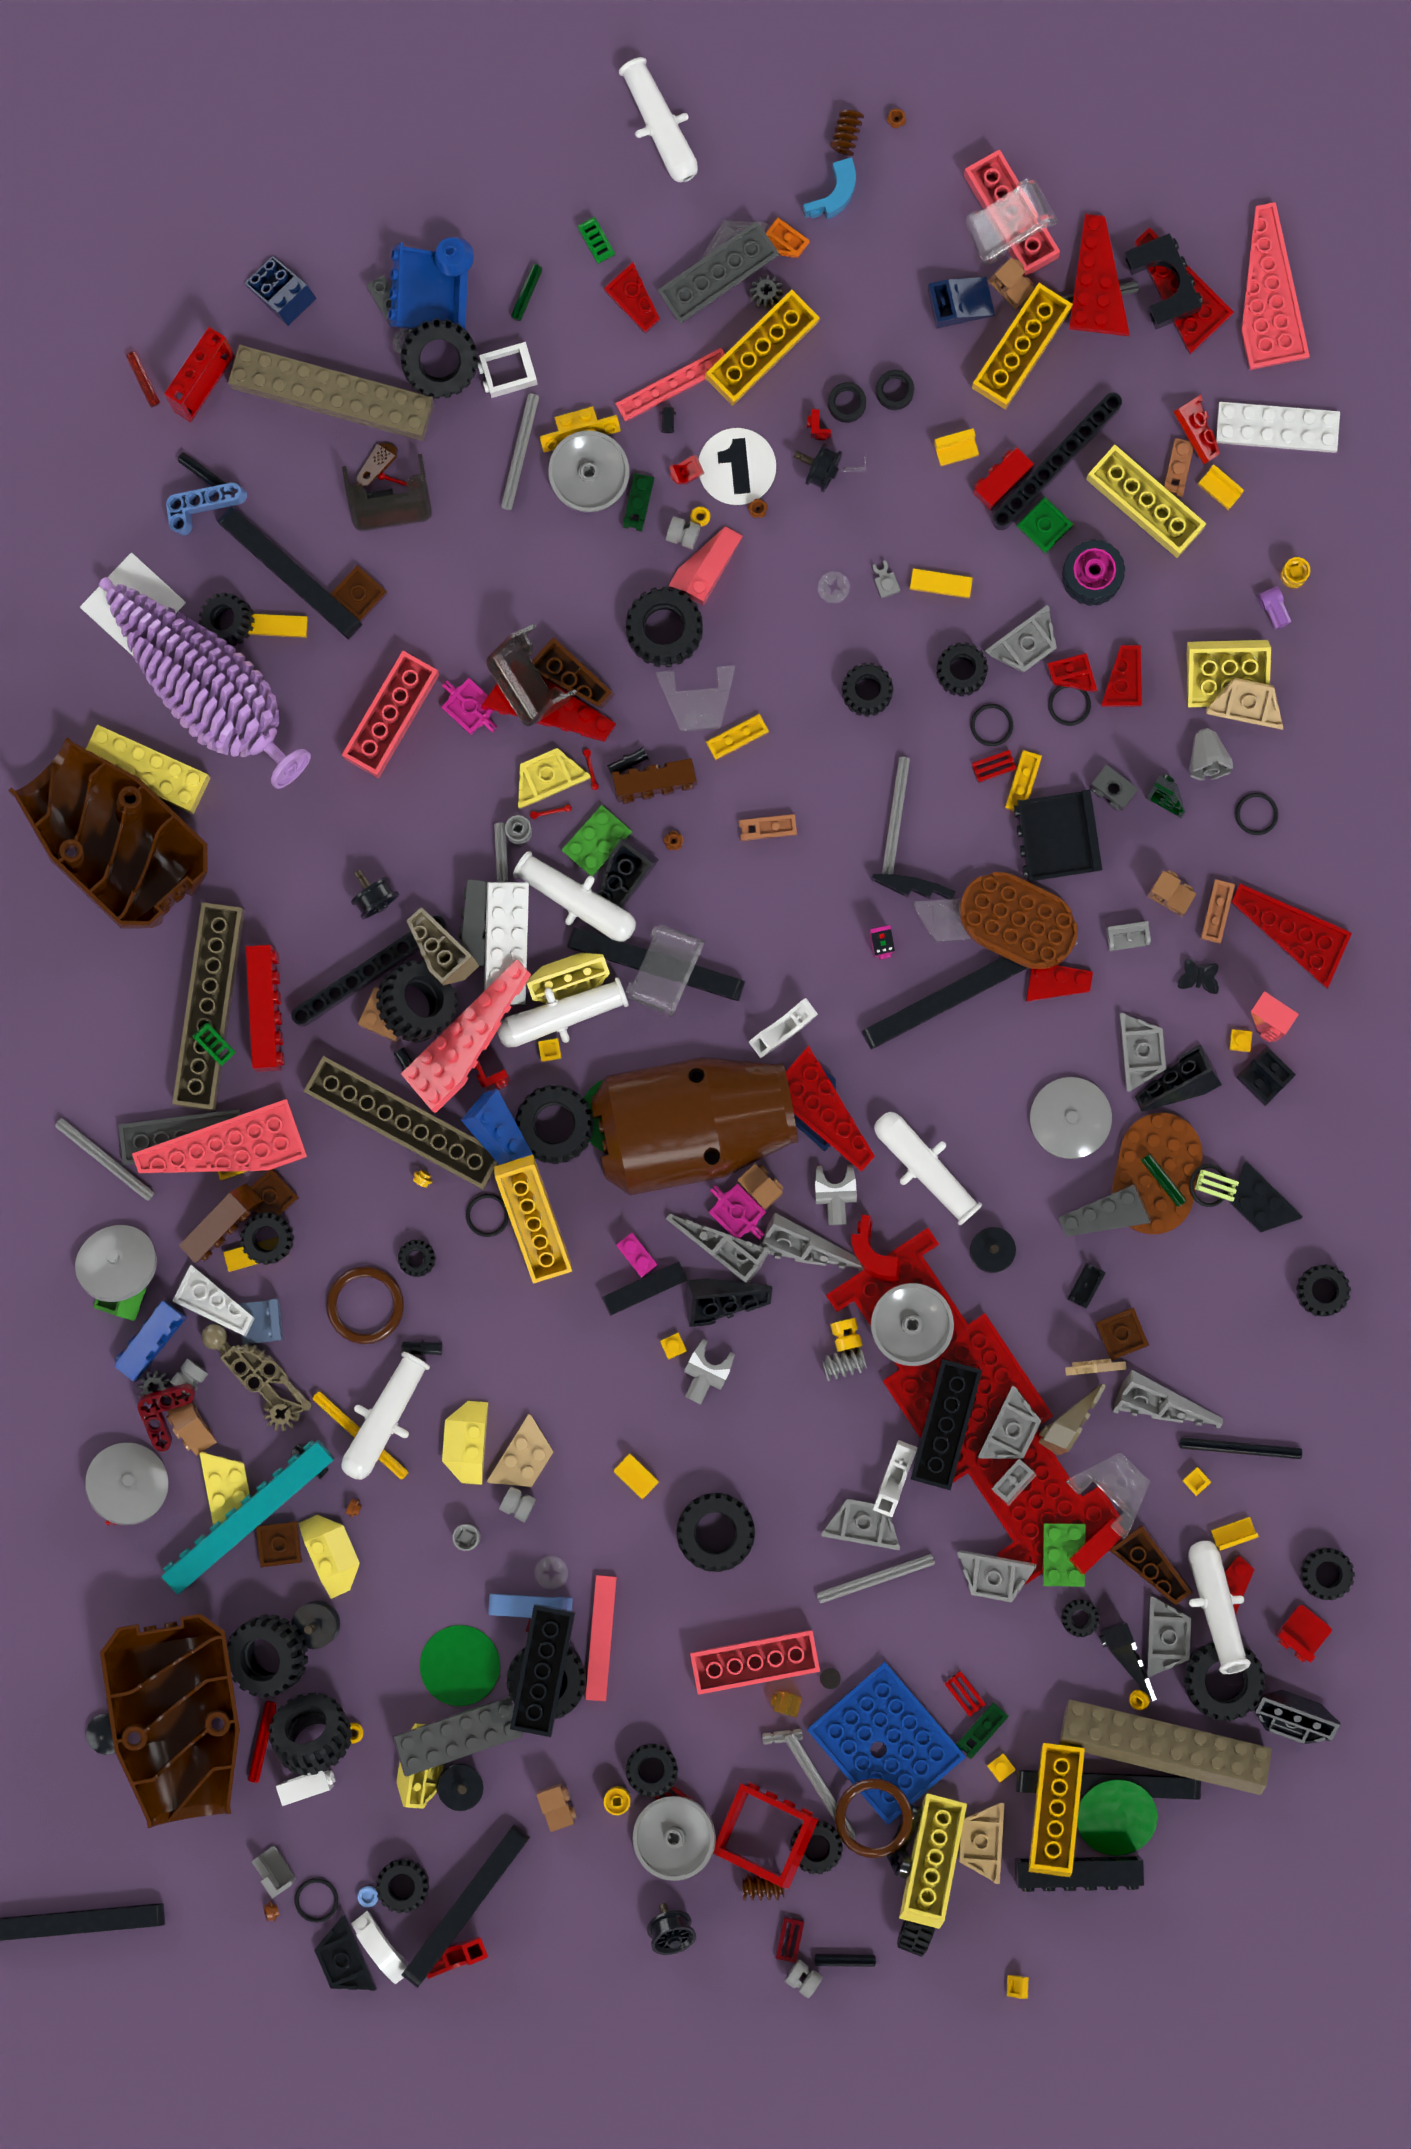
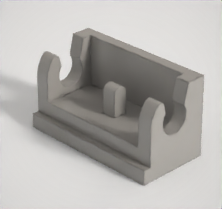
M1148 921L1111 926L1106 929L1109 951L1150 946L1151 937Z
M1018 1459L995 1484L992 1490L1009 1506L1034 1479L1036 1474L1023 1461Z

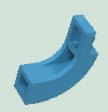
M852 157L832 164L836 187L828 197L803 204L805 218H816L825 212L826 218L830 219L847 207L853 197L856 182V171Z

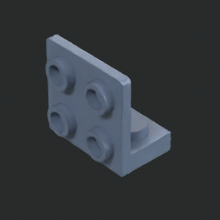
M280 1299L239 1304L255 1318L246 1337L242 1335L243 1344L284 1340Z

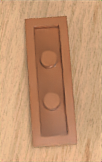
M1214 880L1201 940L1221 944L1235 884Z

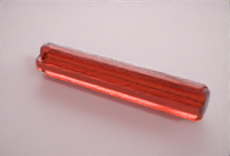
M136 351L128 353L126 357L150 407L159 405L160 401Z

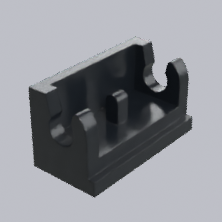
M1086 1263L1067 1300L1083 1309H1087L1106 1272Z

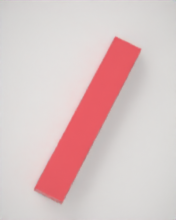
M722 347L615 403L623 420L626 422L706 380V372L725 355Z
M596 1575L585 1700L606 1701L617 1581V1577Z

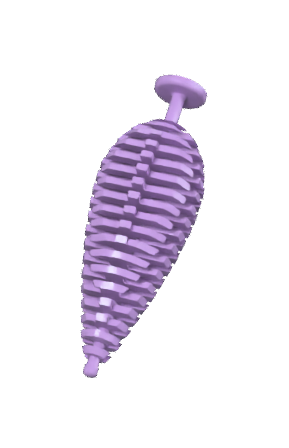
M108 577L100 581L99 586L107 592L106 600L108 605H111L110 612L116 618L117 626H120L123 637L127 636V645L130 652H132L134 647L133 657L136 663L140 664L142 673L146 675L147 681L153 686L157 696L162 698L163 704L170 710L172 709L171 714L174 718H181V726L189 728L188 733L192 737H198V743L207 745L208 749L224 755H228L231 746L230 752L233 757L239 756L240 752L241 757H246L265 751L278 764L271 775V784L277 789L287 786L304 771L311 759V754L307 750L298 749L286 756L273 743L279 725V710H277L276 697L272 694L269 684L262 680L263 675L261 672L253 670L254 665L250 661H244L245 656L243 654L235 653L236 648L226 645L227 642L224 639L217 638V634L197 624L190 618L186 619V616L179 611L177 619H175L176 614L173 608L169 607L166 611V607L159 603L157 604V601L148 598L145 594L140 595V592L133 588L127 589V586L122 584L115 586Z

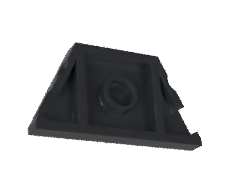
M1247 1161L1243 1164L1240 1178L1238 1179L1239 1184L1236 1186L1237 1191L1233 1195L1234 1201H1231V1205L1255 1229L1261 1233L1303 1217Z
M345 1914L314 1951L330 1989L375 1991L377 1987Z

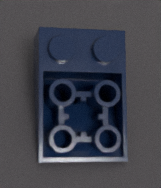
M274 256L244 283L287 326L317 299L307 284Z
M987 277L947 279L929 283L928 294L936 329L995 316Z

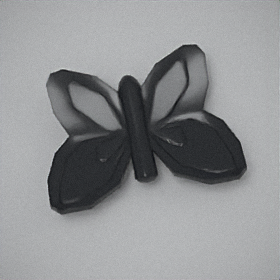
M1186 959L1184 964L1185 974L1178 980L1177 987L1188 989L1196 983V988H1200L1202 983L1204 990L1211 994H1217L1219 986L1214 977L1218 971V964H1209L1203 968V965L1198 967L1195 962Z

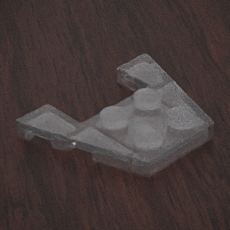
M735 665L717 667L718 688L676 691L674 671L656 672V677L680 732L721 728L735 672Z
M1119 1453L1069 1478L1066 1483L1078 1495L1092 1482L1098 1485L1123 1510L1122 1514L1111 1524V1527L1124 1539L1131 1530L1150 1481L1122 1453Z

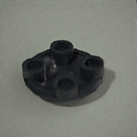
M109 1713L94 1717L88 1724L86 1738L90 1747L97 1753L104 1755L115 1753Z

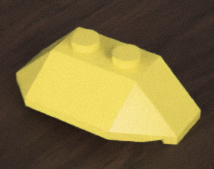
M578 953L543 965L526 983L532 1000L546 1004L548 1002L545 996L546 988L552 989L555 999L560 1000L601 986L610 973L603 954Z
M467 1401L445 1420L442 1462L461 1483L482 1485L488 1402Z
M315 1515L298 1523L305 1546L330 1598L332 1599L350 1591L360 1562L344 1525L320 1515Z
M415 1723L412 1729H415L426 1724ZM399 1761L396 1783L403 1807L423 1809L427 1805L426 1803L437 1793L436 1784L440 1773L443 1771L444 1764L406 1777Z

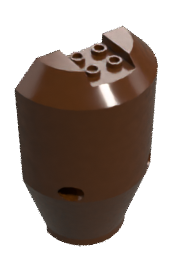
M68 737L65 739L57 756L34 780L18 790H14L12 787L8 790L19 804L50 861L121 929L154 928L160 925L163 916L170 911L171 907L176 902H180L186 894L192 896L206 877L208 872L207 843L138 777L73 743Z
M701 1057L607 1075L591 1098L594 1119L602 1118V1120L598 1121L601 1134L605 1133L606 1140H602L604 1153H609V1155L601 1157L606 1180L628 1195L724 1178L790 1144L798 1143L793 1106L783 1063L768 1064ZM699 1073L702 1075L703 1080L699 1083H694L691 1081V1076ZM710 1153H715L718 1156V1161L714 1164H710L706 1160L707 1155Z
M202 1614L181 1616V1625H177V1621L165 1623L164 1628L158 1629L156 1625L143 1627L144 1631H140L139 1624L119 1627L100 1651L114 1751L146 1818L148 1828L195 1817L231 1814L230 1802L240 1732L225 1631ZM214 1718H221L224 1725L221 1729H214L211 1722ZM132 1732H137L140 1735V1741L136 1744L131 1743L128 1739L129 1734Z

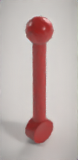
M383 472L377 476L379 480H389L410 487L412 491L418 489V485L415 482L401 481L386 476Z
M585 749L583 755L587 759L592 781L591 788L597 790L599 785L596 783L590 759L591 751Z
M567 804L562 808L539 813L533 811L530 813V817L536 820L539 816L562 811L570 812L572 807Z

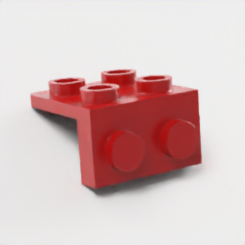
M477 1058L476 1061L478 1063L473 1069H478L479 1074L476 1076L482 1088L486 1087L490 1091L495 1088L500 1090L508 1086L507 1082L511 1080L505 1069L490 1077H486Z
M1299 1605L1275 1636L1279 1638L1278 1643L1285 1649L1290 1647L1296 1652L1294 1656L1303 1663L1305 1661L1311 1663L1316 1657L1314 1653L1330 1635L1332 1629L1304 1605Z

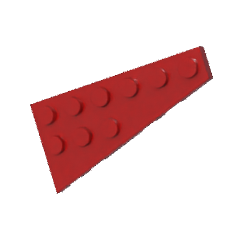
M1085 214L1069 329L1129 337L1130 333L1105 216Z
M1149 227L1135 240V245L1138 247L1159 238V236ZM1187 265L1186 271L1188 275H1192L1195 281L1194 289L1196 293L1199 292L1201 294L1203 304L1199 312L1174 322L1191 355L1233 315L1234 311ZM1161 266L1148 268L1162 300L1172 297L1178 290V282L1173 272Z
M515 659L481 705V709L495 710L499 714L517 716L525 721L547 727L561 728L562 731H572L581 734V736L602 742L607 740L616 726L615 722L528 669Z
M1239 884L1231 903L1320 984L1328 989L1352 932L1243 884Z
M808 1045L786 1071L794 1115L862 1172L874 1159L875 1155Z

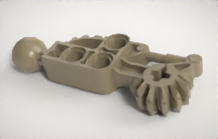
M210 1324L203 1329L201 1340L204 1346L212 1350L217 1349L222 1355L220 1359L244 1387L250 1392H259L267 1401L263 1409L270 1412V1415H265L264 1419H272L267 1423L268 1427L276 1423L274 1431H277L279 1425H281V1429L284 1432L286 1431V1423L290 1428H293L294 1426L290 1420L299 1421L300 1413L309 1411L312 1408L311 1402L288 1380L287 1374L270 1355L267 1356L265 1354V1350L261 1351L257 1345L251 1346L249 1343L231 1347L227 1343L225 1328L219 1324ZM244 1362L246 1364V1371L244 1373L236 1371L237 1363ZM273 1364L276 1370L273 1375L269 1376L265 1373L264 1369L266 1365ZM253 1377L258 1378L260 1381V1385L256 1389H252L249 1386V1380ZM269 1383L284 1384L299 1404L282 1399ZM278 1409L281 1411H283L284 1409L286 1410L284 1414L285 1419H277L276 1416L278 1415Z

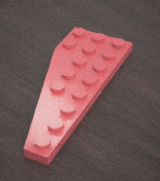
M1276 202L1256 206L1254 213L1241 329L1249 370L1304 360L1310 357Z
M517 959L401 1073L434 1113L444 1106L465 1085L468 1080V1073L478 1063L476 1061L483 1050L487 1049L502 1024L500 1020L503 1015L510 1011L511 1002L516 995L520 994L531 976V973Z
M288 1099L132 1153L138 1173L270 1171L308 1157Z

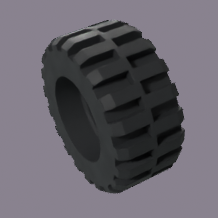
M434 318L431 321H423L419 326L416 325L411 333L407 334L401 349V366L408 383L416 391H420L422 395L427 397L428 395L433 396L435 399L440 397L450 398L451 395H458L462 392V389L467 388L471 384L470 381L475 377L476 368L478 367V354L474 340L460 324L453 323L448 319L439 320V318ZM433 340L448 341L457 350V367L448 376H431L421 365V352L424 346Z
M657 587L652 588L651 592L640 594V598L638 600L635 599L631 609L628 610L626 620L628 643L638 658L641 657L647 664L653 663L656 667H660V665L672 667V664H682L683 660L693 656V652L697 651L699 642L702 640L703 623L701 612L698 610L695 601H692L688 594H682L679 589L674 588V590H670L669 587H663V589L657 590ZM658 610H671L677 613L683 622L681 637L674 643L660 645L651 641L646 634L645 624L652 613Z
M421 960L418 962L409 961L386 975L379 985L380 990L376 994V999H379L376 1007L381 1012L379 1014L381 1021H385V1027L388 1030L394 1031L393 1035L396 1037L403 1036L402 1039L408 1042L411 1040L413 1042H421L433 1038L450 1026L457 1013V1009H455L458 1006V999L455 998L457 994L456 989L452 988L451 984L442 985L429 972L426 962ZM406 986L416 987L424 993L429 1003L428 1017L418 1016L410 1010L404 996Z
M546 1085L543 1088L533 1090L534 1092L530 1095L528 1094L524 1098L523 1103L520 1104L515 1118L516 1124L532 1154L541 1162L552 1164L566 1163L573 1158H577L588 1147V1143L593 1136L594 1121L588 1103L580 1094L571 1088L563 1087V1085ZM552 1105L566 1108L574 1120V1128L570 1137L556 1144L548 1143L541 1139L535 1127L538 1114L544 1108Z
M708 1493L699 1496L684 1508L679 1517L676 1532L678 1546L684 1557L697 1568L709 1572L730 1570L744 1561L751 1551L755 1539V1526L752 1516L744 1504L733 1496L723 1493ZM722 1513L733 1522L735 1538L727 1549L712 1552L703 1548L696 1536L697 1525L707 1514Z
M264 1614L254 1617L239 1626L229 1637L230 1642L227 1643V1649L229 1651L231 1673L234 1676L232 1680L234 1683L238 1682L240 1684L239 1688L243 1691L249 1690V1694L252 1696L258 1694L260 1698L277 1696L296 1684L306 1671V1666L304 1665L308 1663V1656L305 1653L308 1651L307 1645L303 1644L305 1638L303 1634L299 1635L295 1624L291 1626L289 1624L290 1621L286 1618L280 1620L279 1615L273 1614L269 1616ZM256 1639L270 1642L278 1651L280 1667L277 1673L268 1672L257 1663L254 1657V1643Z
M1214 1641L1201 1646L1195 1654H1192L1189 1664H1186L1184 1683L1186 1694L1197 1710L1216 1720L1233 1721L1236 1718L1247 1716L1248 1712H1252L1256 1708L1255 1705L1260 1702L1262 1692L1265 1691L1264 1679L1266 1678L1261 1662L1247 1647L1243 1646L1246 1659L1251 1664L1249 1668L1242 1671L1244 1677L1242 1690L1237 1696L1229 1700H1220L1213 1697L1206 1688V1673L1213 1664L1219 1662Z
M526 1647L514 1657L507 1672V1689L509 1697L513 1700L514 1704ZM570 1647L564 1671L566 1685L559 1697L555 1719L562 1718L571 1712L580 1702L585 1691V1668L580 1657Z
M308 1693L305 1696L304 1694L297 1695L298 1698L289 1699L285 1706L282 1705L278 1709V1714H274L272 1718L273 1723L269 1725L271 1747L281 1764L293 1773L298 1772L300 1775L310 1773L315 1775L319 1771H328L330 1766L337 1765L339 1763L338 1760L340 1758L343 1759L347 1753L346 1749L350 1747V1739L352 1738L350 1722L342 1707L334 1698L327 1697L326 1694L322 1693L318 1695L316 1693ZM314 1724L326 1725L323 1733L312 1742L305 1744L295 1743L299 1733L308 1726Z

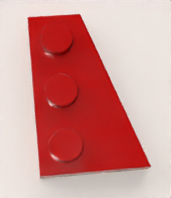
M632 262L604 288V291L644 333H647L660 321V318L636 270V266Z
M1200 394L1173 412L1201 461L1205 464L1218 456L1220 451L1214 433L1208 427L1206 420L1209 417L1207 411L1203 412L1201 405L1203 399Z
M1141 645L1120 646L1101 707L1142 706Z
M1057 965L1046 969L1031 968L1026 1002L1089 993L1093 971Z
M1239 1555L1225 1570L1229 1591L1232 1596H1244L1255 1570ZM1233 1604L1235 1615L1240 1604Z

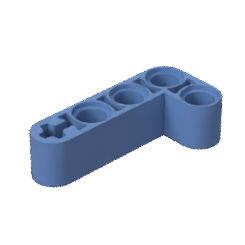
M227 483L173 494L166 501L169 526L174 532L182 536L188 535L193 528L191 514L242 504L247 498V492L236 483ZM219 493V499L213 502L214 495ZM200 497L199 504L194 506L195 499ZM181 501L180 508L175 509L176 503ZM184 521L183 527L178 529L179 522Z
M489 1594L488 1615L531 1618L534 1604L572 1611L573 1598Z

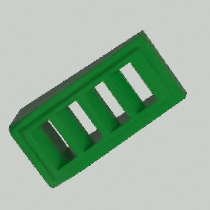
M595 217L578 225V231L597 264L615 255ZM592 227H595V229H593V230H591V231H589V232H587V233L585 232V231H587L588 229H590V228H592ZM597 233L599 234L598 237L589 240V238ZM603 241V244L595 248L593 247L596 243ZM604 248H607L606 252L597 255V252Z
M207 1022L192 1035L220 1066L225 1064L236 1053ZM209 1030L211 1033L201 1040L200 1037ZM215 1036L217 1039L207 1046L206 1043ZM221 1042L223 1045L213 1052L212 1049ZM227 1048L228 1051L219 1059L217 1056Z

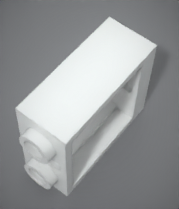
M526 342L479 355L480 374H485L486 381H483L485 392H490L491 398L538 385ZM520 352L527 377L494 387L486 362Z
M332 1770L319 1771L315 1775L308 1773L307 1775H301L281 1782L276 1788L281 1804L285 1806L331 1790L336 1780Z

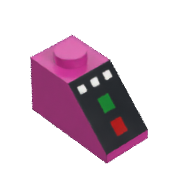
M887 925L870 929L869 937L874 958L879 957L880 960L891 958V954L895 952L891 926Z

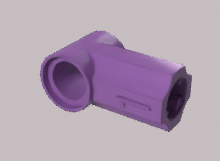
M1278 586L1258 594L1259 602L1262 608L1267 611L1275 630L1292 622L1283 604L1284 598Z

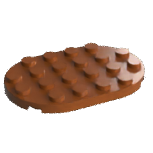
M992 872V874L980 876L969 884L960 901V920L967 934L979 945L1022 966L1033 969H1046L1056 966L1068 957L1075 946L1078 927L1070 907L1058 896L1015 875L1004 872Z
M1153 1113L1140 1118L1130 1126L1121 1143L1112 1185V1194L1136 1184L1152 1222L1128 1227L1143 1234L1156 1235L1175 1229L1187 1218L1194 1202L1189 1186L1193 1172L1202 1163V1145L1194 1128L1187 1121L1176 1115ZM1146 1155H1152L1186 1198L1184 1204L1179 1207L1176 1206L1141 1160ZM1199 1173L1197 1174V1176L1195 1177V1180H1194V1191H1195V1192H1196L1195 1187H1196V1184H1197V1180H1198V1177H1199Z

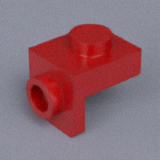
M811 409V415H807V428H811V438H815L818 441H825L827 438H831V429H819V409Z
M693 455L677 465L672 464L669 466L672 480L679 485H686L705 474L697 455Z

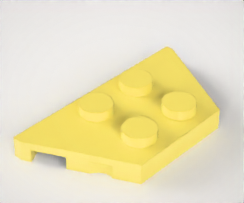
M558 748L521 763L518 807L522 809L591 779L590 774L580 768Z
M202 1451L200 1452V1458L214 1525L217 1521L222 1523L227 1518L225 1515L232 1508L237 1510L243 1505L241 1501L250 1493L244 1462L229 1460L225 1457L207 1454Z

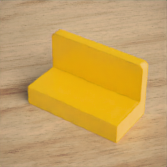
M974 428L934 440L940 466L979 455L975 442Z
M1214 464L1198 483L1204 491L1227 510L1234 505L1244 491L1243 488Z
M630 1453L614 1469V1473L641 1499L659 1483Z
M1250 1517L1210 1530L1219 1551L1259 1537L1258 1533L1255 1532Z

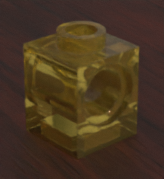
M778 1690L777 1694L773 1693L770 1705L774 1706V1712L797 1718L802 1696Z

